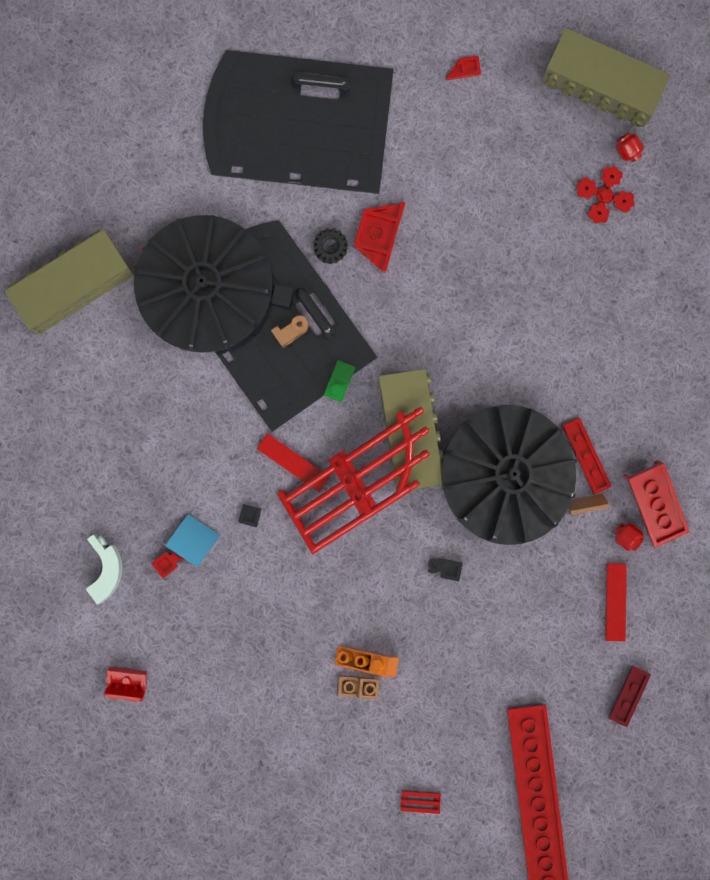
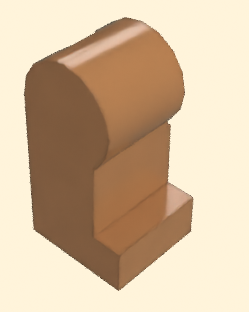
M296 316L292 319L291 324L282 330L277 326L271 331L282 348H284L307 332L308 321L303 316Z

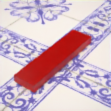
M580 417L561 425L593 495L611 488L610 481Z
M268 433L257 448V450L303 482L308 481L321 472L317 467ZM326 477L312 488L320 493L330 477Z
M606 563L605 641L626 642L627 564Z

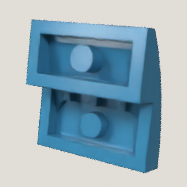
M188 514L172 535L166 547L196 567H199L220 535Z

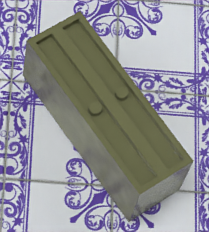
M565 28L541 82H544V85L548 88L561 90L566 96L571 97L573 95L579 98V101L584 104H593L599 111L613 113V116L617 119L631 121L630 123L635 127H645L652 117L671 75Z
M104 229L93 232L87 240L77 242L71 250L58 254V258L52 262L47 261L43 263L36 272L31 271L25 275L23 280L15 281L8 286L5 293L28 330L36 335H40L134 276L115 243Z
M426 369L379 376L378 381L386 428L398 421L396 414L400 411H403L406 416L410 412H414L418 407L424 409V412L409 422L408 426L411 435L419 432L423 427H428L429 433L413 443V457L419 455L424 450H428L430 455L412 467L407 484L409 485L414 480L419 481L420 485L412 490L442 486L441 462L443 460V452L438 449V443L441 442L440 433L435 431V425L438 422L436 411L432 412L434 404L433 392L429 393L428 388L431 385L430 373L426 374ZM401 428L388 436L389 449L405 440ZM405 449L391 458L393 470L405 463ZM401 475L394 479V480H395L396 490H397V487H398V484H399Z

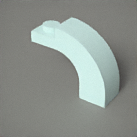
M95 534L87 540L99 554L103 568L99 579L86 590L98 605L108 599L118 587L122 575V561L116 546L111 545L107 548L106 545L108 543L101 535L98 537Z

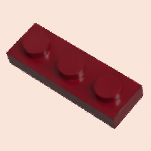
M632 665L608 719L622 726H628L651 677L650 673Z

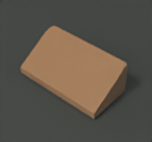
M603 494L572 499L568 508V514L574 515L609 507V503Z

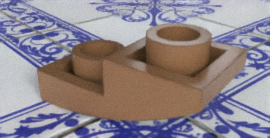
M338 676L337 696L378 699L379 679Z

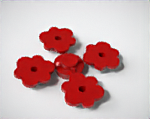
M616 166L603 169L601 180L605 182L606 187L598 190L595 187L596 182L594 180L590 181L587 177L582 178L581 183L576 185L578 189L577 195L580 198L590 199L597 194V199L600 203L598 205L593 204L588 212V217L593 219L595 224L608 221L607 215L610 214V210L606 209L605 204L610 203L612 200L616 204L615 208L617 210L621 209L624 213L629 212L630 207L635 205L632 193L621 191L619 195L614 196L613 191L610 189L613 185L618 186L623 178V173L618 171Z

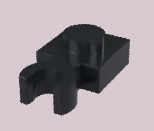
M436 559L429 560V562L436 564L434 570H427L429 573L441 572L440 578L460 581L463 562L443 559V564H440Z

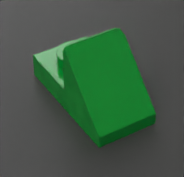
M338 360L324 396L342 403L355 367Z

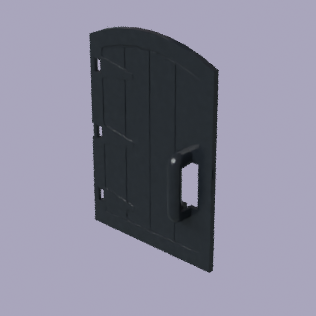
M226 50L211 79L204 107L203 139L211 175L379 194L394 69ZM301 86L337 88L340 91V97L337 100L300 95ZM232 166L242 167L243 174L231 173ZM290 173L301 174V180L289 179ZM348 180L359 181V187L347 186Z
M279 220L263 223L246 230L259 242L268 258L272 273V295L275 284L294 289L290 308L271 304L270 300L265 316L249 336L228 349L215 351L271 432H274L324 396L338 360L354 366V375L378 358ZM313 292L337 323L333 327L311 298L310 294ZM301 302L321 330L322 335L316 337L308 326L306 333L282 348L271 330L277 326L282 330L291 324L294 317L301 316L294 307ZM228 351L234 358V361L230 364L223 356ZM261 399L268 406V409L264 412L257 404Z

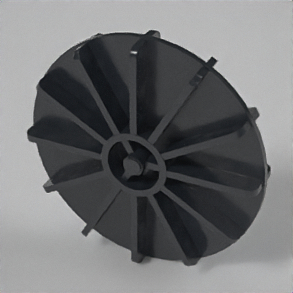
M196 215L182 219L178 218L175 222L162 228L148 240L134 271L135 299L146 324L165 342L191 352L206 353L228 349L244 340L262 321L272 295L271 268L259 242L245 228L233 221L215 215Z
M518 405L493 406L481 410L465 420L452 435L446 450L443 452L441 469V489L456 520L477 537L488 542L503 545L531 542L556 528L566 514L572 499L576 496L574 491L576 485L575 463H577V459L573 457L570 445L562 433L563 430L560 427L558 428L546 416L535 411V409Z

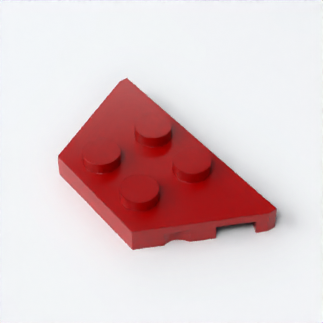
M405 202L389 206L383 205L379 208L364 209L354 247L385 274Z

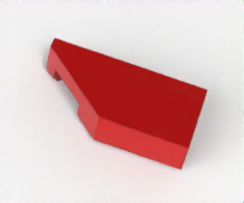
M479 56L460 58L446 76V80L481 76Z

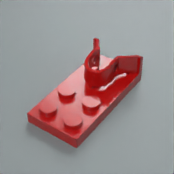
M656 460L653 466L634 475H622L630 485L653 547L656 548L690 532L665 463Z

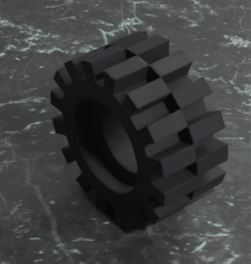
M326 228L325 231L321 230L315 236L313 242L315 255L325 264H336L346 256L348 249L347 240L340 230L336 231L335 228ZM329 239L335 240L338 244L337 250L333 253H327L323 249L324 242Z

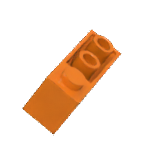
M338 646L335 665L383 677H396L399 657Z

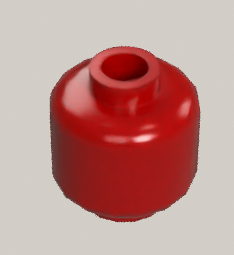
M628 132L617 140L616 150L624 161L632 160V162H635L642 157L641 152L644 150V145L637 134H630Z
M627 523L625 526L621 524L614 532L617 534L615 542L626 551H636L644 541L642 538L643 532L632 523Z

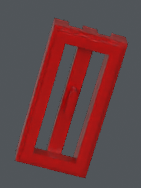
M402 790L401 811L440 814L441 793ZM405 796L436 798V801L405 799ZM405 804L432 805L436 806V808L405 806Z

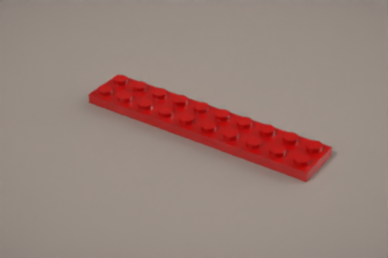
M546 704L507 708L528 880H568Z

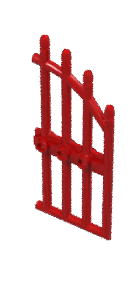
M422 407L416 408L414 412H410L406 416L403 411H400L396 414L397 422L349 454H346L345 450L335 454L328 460L330 463L329 467L287 495L284 490L277 493L312 555L420 485L418 480L410 482L409 485L407 482L412 467L426 459L430 453L428 450H424L419 455L413 457V443L421 439L422 436L427 435L429 429L426 426L421 428L419 432L411 435L408 423L424 412ZM400 428L402 429L405 440L358 471L355 469L351 462L353 459ZM405 449L404 464L372 485L365 486L361 477ZM332 473H336L340 480L338 484L295 511L290 502L291 500ZM401 475L396 492L376 504L371 494ZM345 488L350 499L305 528L300 517ZM355 505L360 514L358 517L314 544L309 535L310 533Z

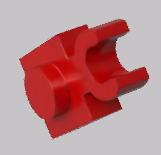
M174 551L172 555L165 552L153 561L151 565L161 578L164 579L178 568L177 561L182 562L185 559L178 557Z

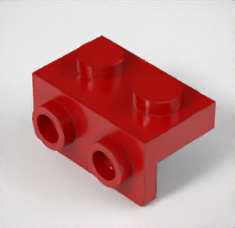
M117 667L108 668L107 687L104 697L130 700L132 702L143 701L147 689V671Z

